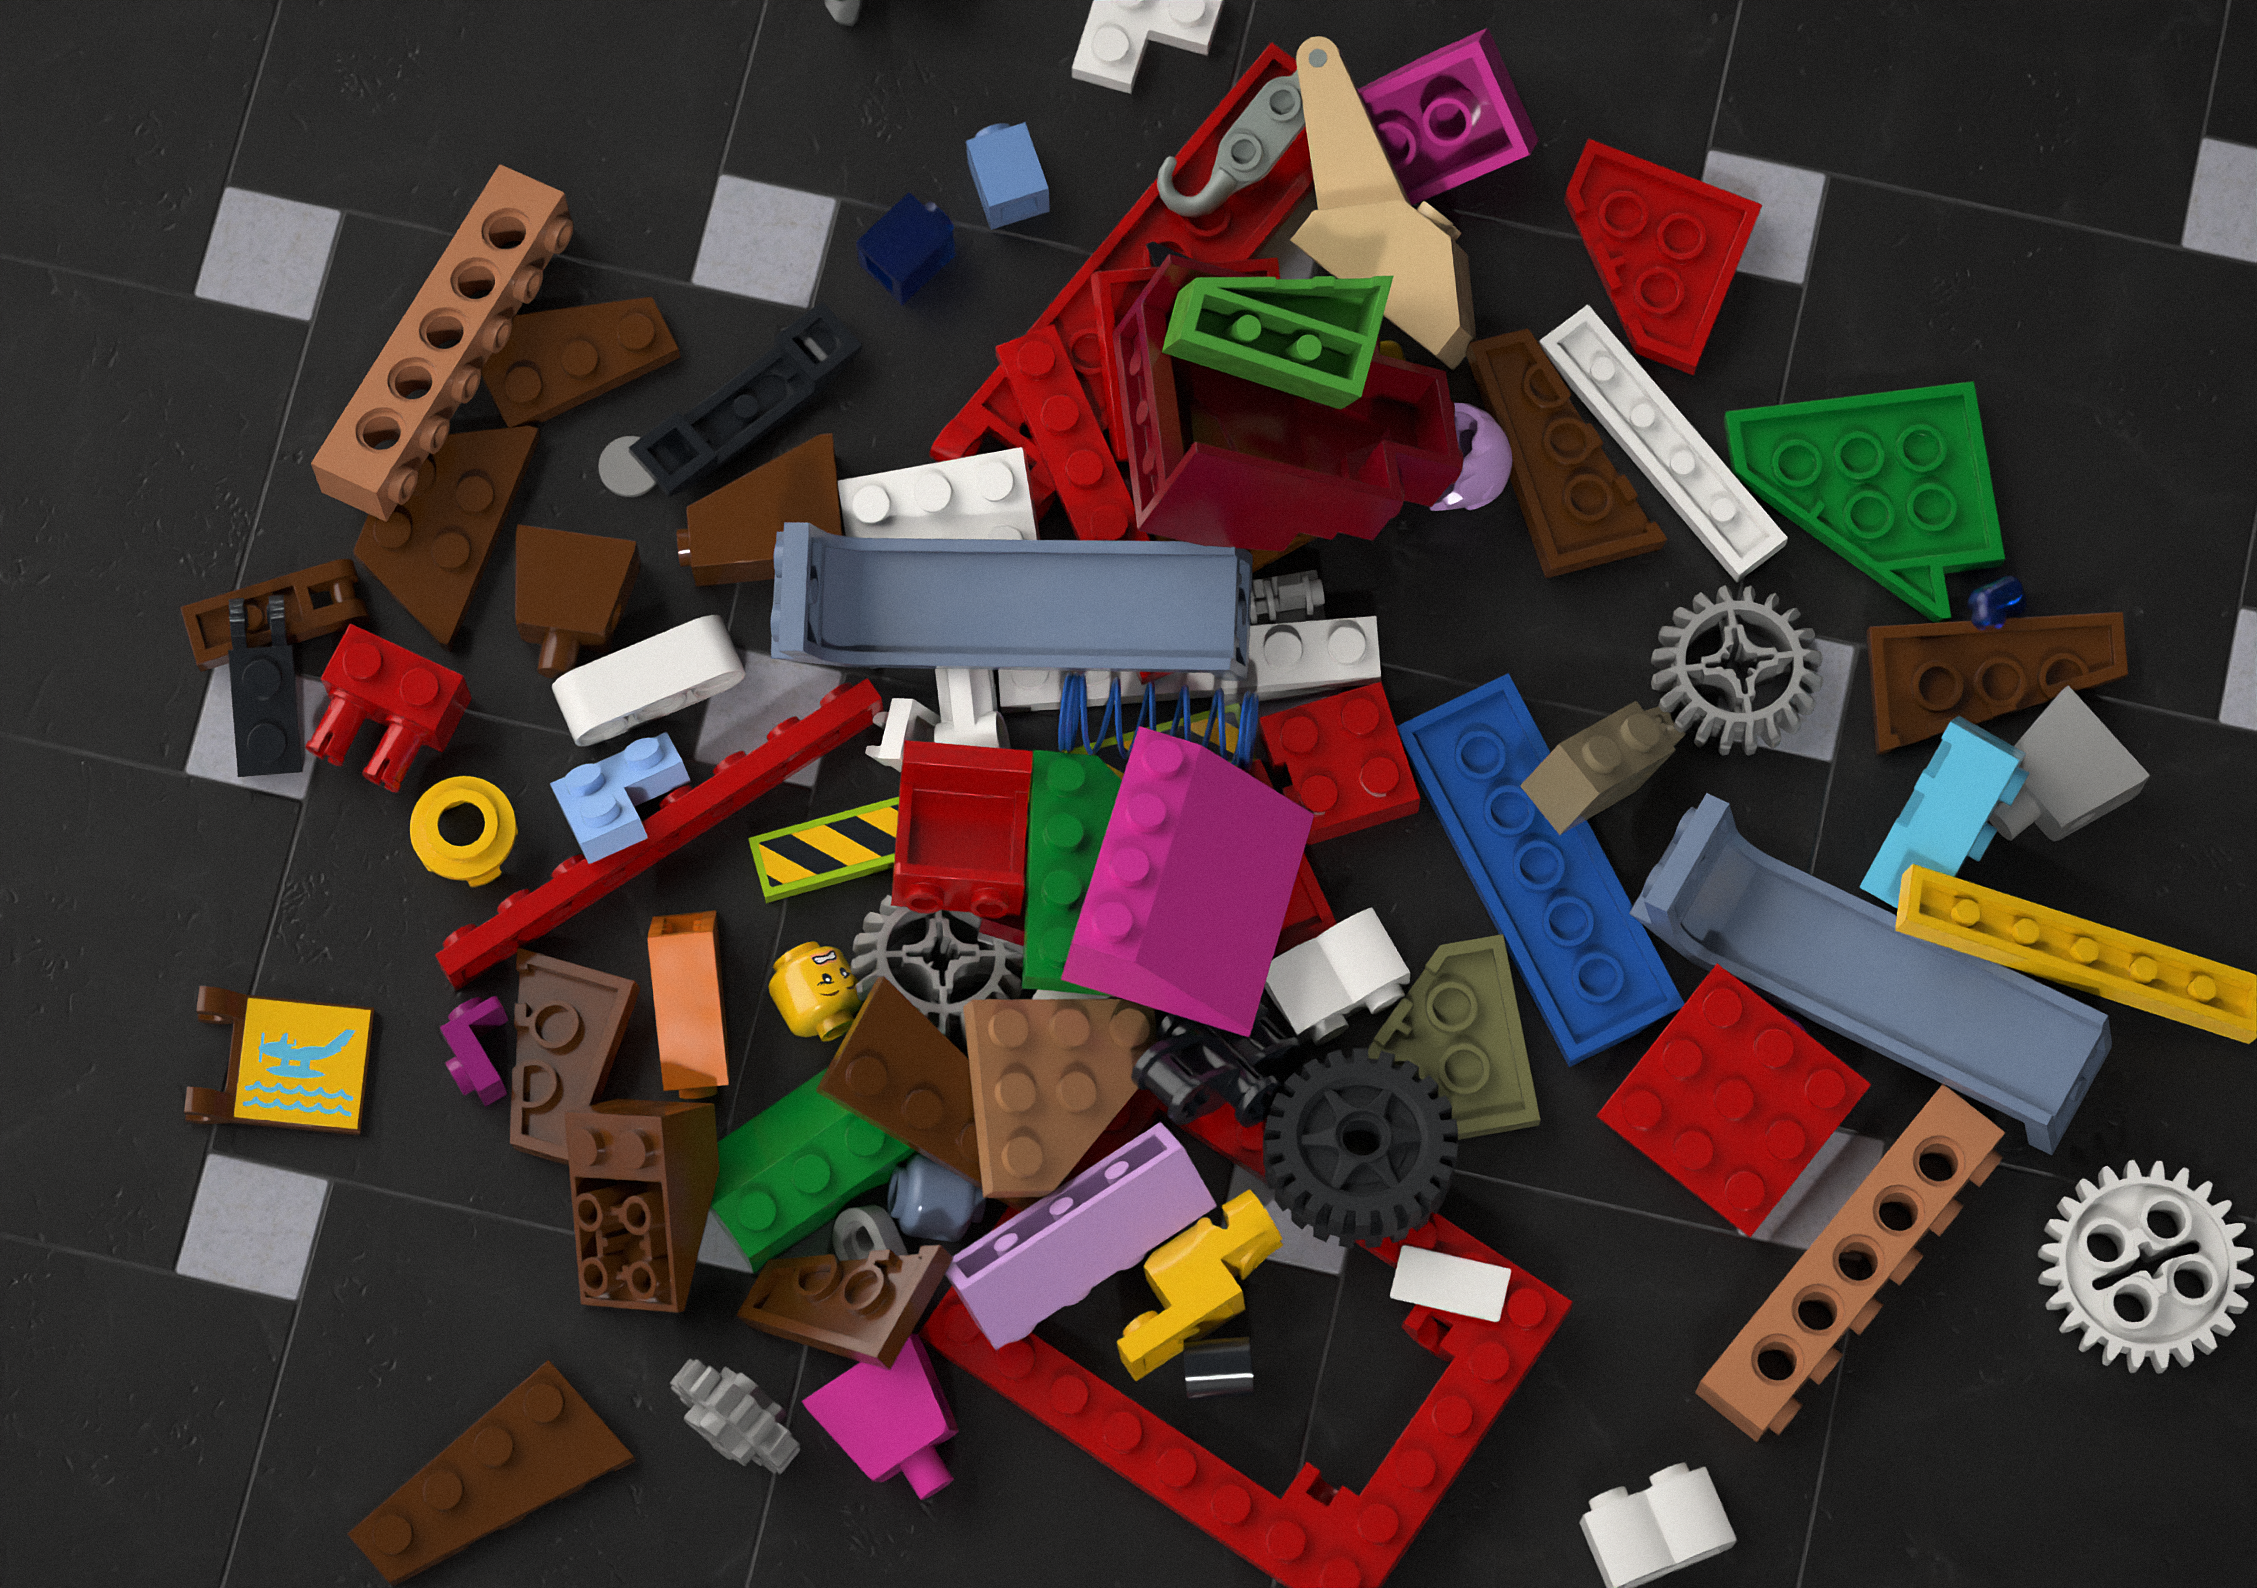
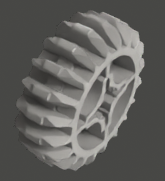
M1724 585L1718 589L1715 605L1706 595L1700 592L1693 600L1694 613L1687 608L1678 607L1674 611L1672 618L1676 627L1663 626L1661 628L1658 640L1664 647L1653 650L1651 664L1661 669L1652 677V688L1657 691L1668 692L1660 699L1659 707L1661 711L1672 713L1680 710L1681 712L1675 720L1674 728L1678 732H1683L1692 725L1697 727L1698 731L1694 743L1698 748L1704 747L1707 744L1710 735L1720 738L1718 749L1722 756L1729 754L1733 740H1741L1742 749L1749 756L1756 752L1757 736H1760L1768 746L1775 748L1779 746L1782 739L1780 728L1787 733L1796 734L1802 725L1798 714L1811 715L1813 713L1816 701L1810 694L1819 692L1823 684V677L1812 671L1821 666L1823 660L1822 653L1814 649H1806L1814 640L1815 633L1813 628H1802L1794 631L1793 628L1800 617L1798 609L1792 608L1787 610L1781 616L1776 613L1779 603L1777 594L1768 596L1765 605L1753 602L1756 593L1752 586L1745 587L1741 601H1733L1732 592ZM1720 630L1719 651L1716 654L1701 657L1699 664L1686 665V655L1692 646L1704 636ZM1744 630L1760 635L1774 647L1762 648L1752 644L1747 639ZM1731 651L1734 662H1737L1739 670L1747 672L1743 690L1740 679L1736 678L1734 670L1726 669ZM1787 676L1788 686L1780 698L1771 705L1754 711L1755 689L1763 685L1772 684L1774 677ZM1714 693L1721 696L1727 702L1730 712L1711 705L1699 694Z
M887 895L881 901L879 909L881 914L874 912L867 914L863 923L865 933H859L855 937L852 950L858 957L852 959L850 970L857 980H861L856 985L858 1000L865 1002L877 978L885 976L948 1040L949 1037H954L965 1050L967 1049L964 1005L971 1000L1016 999L1021 995L1022 981L1017 976L1023 974V955L1006 950L1003 942L994 939L993 945L978 941L982 918L971 912L940 910L934 913H918L907 907L891 906V896ZM926 930L925 939L921 942L903 945L902 951H889L903 937L917 931ZM952 933L967 940L970 944L957 940ZM934 948L936 949L937 962L944 965L942 972L945 971L942 986L940 985L939 971L932 969L933 962H931ZM974 982H987L983 989L971 998L950 1004L951 993L956 990L972 988ZM904 989L914 990L915 992L919 993L925 1001L912 996Z

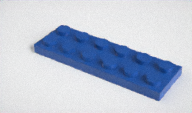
M1509 673L1396 726L1412 770L1499 935H1504L1506 948L1569 1067L1676 1016L1684 1006V1002L1642 923L1629 914L1633 906L1588 821L1586 820L1559 835L1520 786L1551 752Z

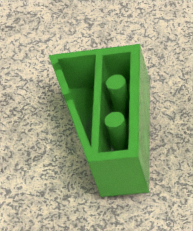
M1315 276L1312 279H1276V277L1195 278L1177 293L1162 353L1342 410L1362 397L1394 276L1335 279V276Z

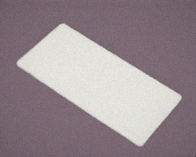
M1404 1245L1401 1249L1390 1297L1498 1322L1511 1270Z

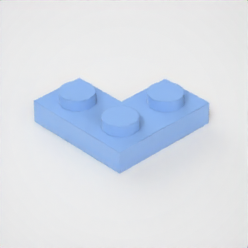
M665 732L654 738L636 740L628 745L624 751L595 764L580 765L572 769L566 777L554 781L550 785L588 864H591L647 839L648 836L634 807L691 781L682 759L669 735Z

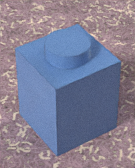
M1025 122L1011 127L1005 123L991 125L979 131L975 138L966 141L968 166L991 230L1050 211L1049 188Z

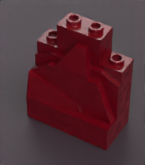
M1169 254L1112 333L1138 531L1206 547H1235L1284 552L1299 532L1330 540L1339 532L1373 541L1390 518L1397 516L1404 501L1432 507L1447 487L1454 484L1461 474L1463 452L1458 446L1454 422L1455 405L1453 400L1450 399L1446 371L1381 355L1379 336L1375 344L1362 397L1342 410L1162 353L1178 291L1195 278L1257 276Z

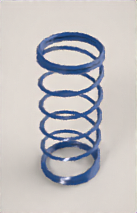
M1071 671L1067 673L1059 715V750L1061 752L1067 751V753L1073 751L1077 735L1079 712L1081 711L1083 744L1089 755H1095L1105 738L1115 700V726L1118 750L1123 759H1129L1138 728L1144 725L1148 704L1150 729L1156 731L1155 683L1152 680L1147 683L1137 727L1130 748L1126 753L1122 735L1121 681L1117 676L1112 681L1101 730L1094 748L1091 749L1087 724L1086 675L1084 673L1079 675L1078 672L1073 674ZM1185 684L1180 690L1169 735L1176 736L1184 704L1185 740L1191 742L1189 686ZM1220 687L1216 690L1202 746L1208 747L1218 709L1221 757L1228 761L1225 737L1224 691ZM1249 690L1245 692L1243 698L1238 743L1231 760V764H1237V767L1245 770L1246 773L1250 771L1252 766L1259 695L1256 691L1251 693Z

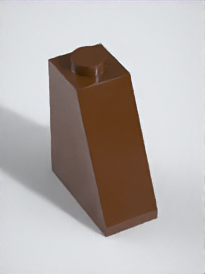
M819 434L686 507L688 528L677 529L678 556L680 567L691 566L696 587L774 579L777 532H784V522L811 523L827 533L843 536L833 434Z

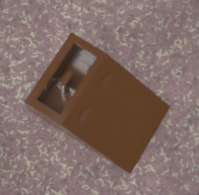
M615 1099L564 1112L581 1305L665 1312L684 1311L719 1172L714 1104Z

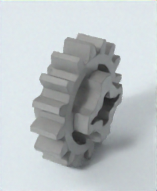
M689 1359L670 1382L672 1385L671 1389L681 1397V1402L691 1408L684 1417L686 1423L727 1459L737 1460L743 1466H746L752 1459L760 1466L763 1464L772 1473L778 1472L781 1474L801 1450L798 1448L800 1444L790 1436V1431L780 1425L786 1416L783 1408L772 1401L756 1383L741 1372L736 1374L725 1366L719 1374L712 1367L709 1366L707 1368L699 1360L695 1359L693 1361Z

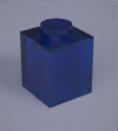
M909 192L856 241L859 265L903 305L955 256L952 232L954 225L937 205L932 202L923 205Z

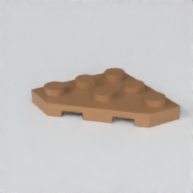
M1126 999L971 1000L963 1006L983 1198L1045 1197L1057 1188L1138 1089L1131 1079L1132 1070L1144 1052L1158 1042L1156 1038L1157 1029L1154 1008Z

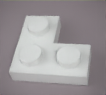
M1094 0L1072 66V78L1131 94L1148 40L1208 55L1225 0Z

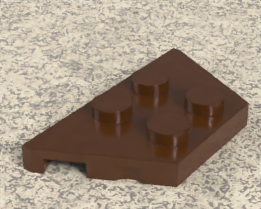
M521 426L448 434L440 450L435 454L429 453L420 467L418 481L409 500L403 505L397 504L387 522L370 514L367 516L353 549L356 560L375 580L380 581L392 598L433 637L434 642L442 650L451 653L539 442L540 434L538 428Z

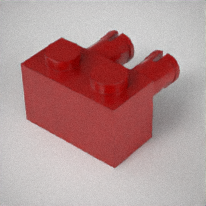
M349 624L320 678L331 702L305 748L322 760L325 756H329V763L342 766L345 760L344 757L365 718L380 723L388 728L368 766L364 768L362 775L378 786L385 782V789L398 793L402 786L401 783L421 745H427L442 753L444 752L472 699L465 678L455 671L353 624Z

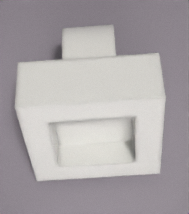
M892 698L889 712L877 713L873 718V723L885 730L881 746H867L865 753L882 765L891 766L901 772L904 740L935 743V725L941 723V717L914 699Z

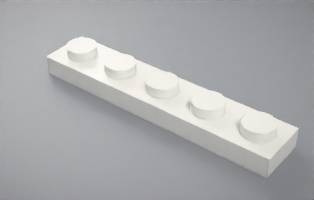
M1586 305L1539 341L1540 347L1558 374L1736 582H1739L1786 546L1788 537L1589 305Z

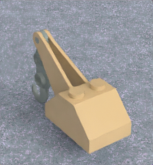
M1320 36L1309 38L1301 44L1297 51L1296 72L1289 77H1277L1266 83L1223 137L1218 148L1210 181L1205 188L1195 196L1187 197L1181 195L1172 183V174L1177 165V160L1169 156L1159 169L1157 186L1160 198L1170 210L1180 216L1197 218L1211 214L1223 205L1231 195L1264 178L1306 126L1318 210H1313L1290 241L1322 268L1335 276L1336 279L1394 276L1383 316L1454 371L1466 356L1465 351L1470 342L1477 341L1468 255L1455 242L1462 233L1453 226L1452 222L1427 202L1423 201L1417 210L1412 207L1348 70L1342 52L1328 38Z

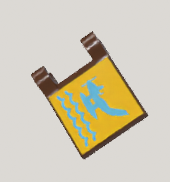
M199 986L196 1010L198 1022L209 1024L233 1023L234 1025L226 1090L221 1092L209 1088L187 1087L184 1108L186 1122L197 1124L238 1123L360 1135L374 1007L246 995L224 988Z

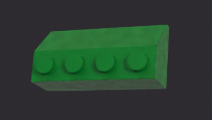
M828 1067L717 1142L719 1172L709 1211L753 1274L763 1269L768 1260L779 1258L833 1221L843 1211L850 1209L888 1183L895 1166L903 1167L910 1156L920 1154L815 1092Z

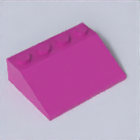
M1139 726L1061 980L1249 1037L1314 814L1204 746Z

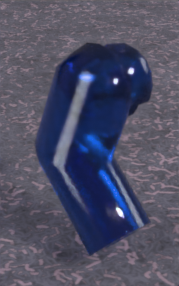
M2004 576L1974 590L1967 604V608L1972 609L1971 621L1973 626L1979 630H1986V626H1995V629L2001 628L2005 624L2007 616L2019 615L2024 611L2027 606V596L2022 582L2013 576Z

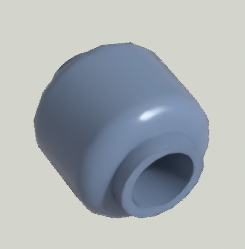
M913 1154L903 1167L895 1166L893 1169L887 1194V1212L891 1218H896L899 1229L904 1235L955 1242L962 1239L971 1222L980 1223L983 1218L986 1206L983 1190L924 1155Z

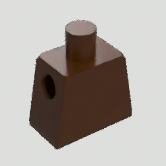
M517 525L516 626L521 640L542 644L537 672L540 675L557 680L565 673L576 669L579 650L599 653L609 652L641 567V557L636 541Z

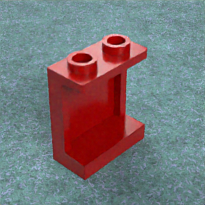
M904 740L891 906L907 907L918 913H934L940 910L971 912L978 917L986 919L1001 918L1005 915L1020 917L1025 882V842L1033 751Z

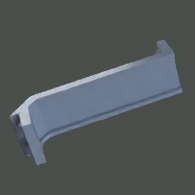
M784 522V532H777L774 549L775 578L771 613V659L859 668L1211 673L1222 681H1248L1253 555L1246 549L1206 547L1185 541L859 538L830 534L811 523Z
M1706 793L1698 809L1691 807L1680 820L1673 839L1659 863L1650 872L1640 896L1629 913L1691 963L1709 972L1718 963L1757 995L2024 1122L2029 1145L2050 1155H2053L2112 1048L2107 1014L2003 965L1895 931L1896 915L1775 859L1754 847L1738 832L1730 804Z

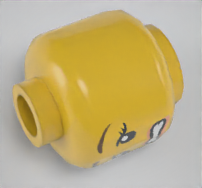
M812 941L799 945L782 955L773 965L776 973L771 978L768 989L790 1031L799 1037L819 1035L824 1042L833 1040L849 1031L855 1020L852 1015L859 1009L862 1001L858 1000L856 985L859 981L851 973L850 966L842 952L835 947H820L818 942Z

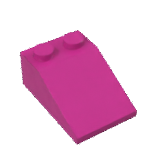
M1489 28L1431 52L1358 89L1411 205L1528 156L1539 141Z

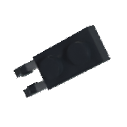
M284 595L269 596L267 621L271 627L273 647L262 648L248 647L247 628L249 627L248 607L244 603V598L229 599L230 632L233 650H228L238 777L303 772L293 645H288Z

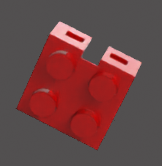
M1381 681L1259 718L1258 733L1273 778L1283 776L1284 763H1286L1293 783L1291 786L1282 788V795L1314 814L1305 846L1418 813L1420 796Z

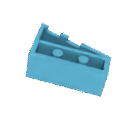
M1960 716L1950 721L1941 737L1943 739L1928 767L1923 770L1914 787L1915 790L1891 828L1860 888L1898 909L1902 874L1912 864L1956 878L1968 857L1979 862L1998 830L1987 823L1999 801L2011 806L2030 774L2019 767L2027 753Z

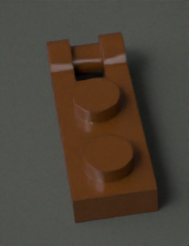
M351 559L333 560L180 607L200 672L229 664L228 650H233L230 632L229 599L244 598V603L248 607L249 627L247 628L249 648L273 647L271 627L267 621L269 596L284 595L288 645L334 631L344 632L349 624L359 628L366 625L370 621V615L366 602L363 599H358L354 584L358 581V575L354 562ZM322 591L330 592L333 604L315 610L311 595Z

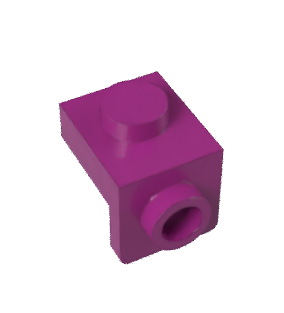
M493 996L486 1001H483L481 997H476L462 1003L448 1015L450 1022L440 1027L448 1046L455 1056L446 1061L445 1065L463 1095L465 1096L475 1090L485 1107L507 1094L501 1078L477 1040L508 1021L505 1010L497 996Z

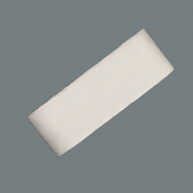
M709 615L692 620L569 671L552 684V690L575 744L578 746H589L606 741L722 693L740 683L745 678L746 672L722 617L719 615Z

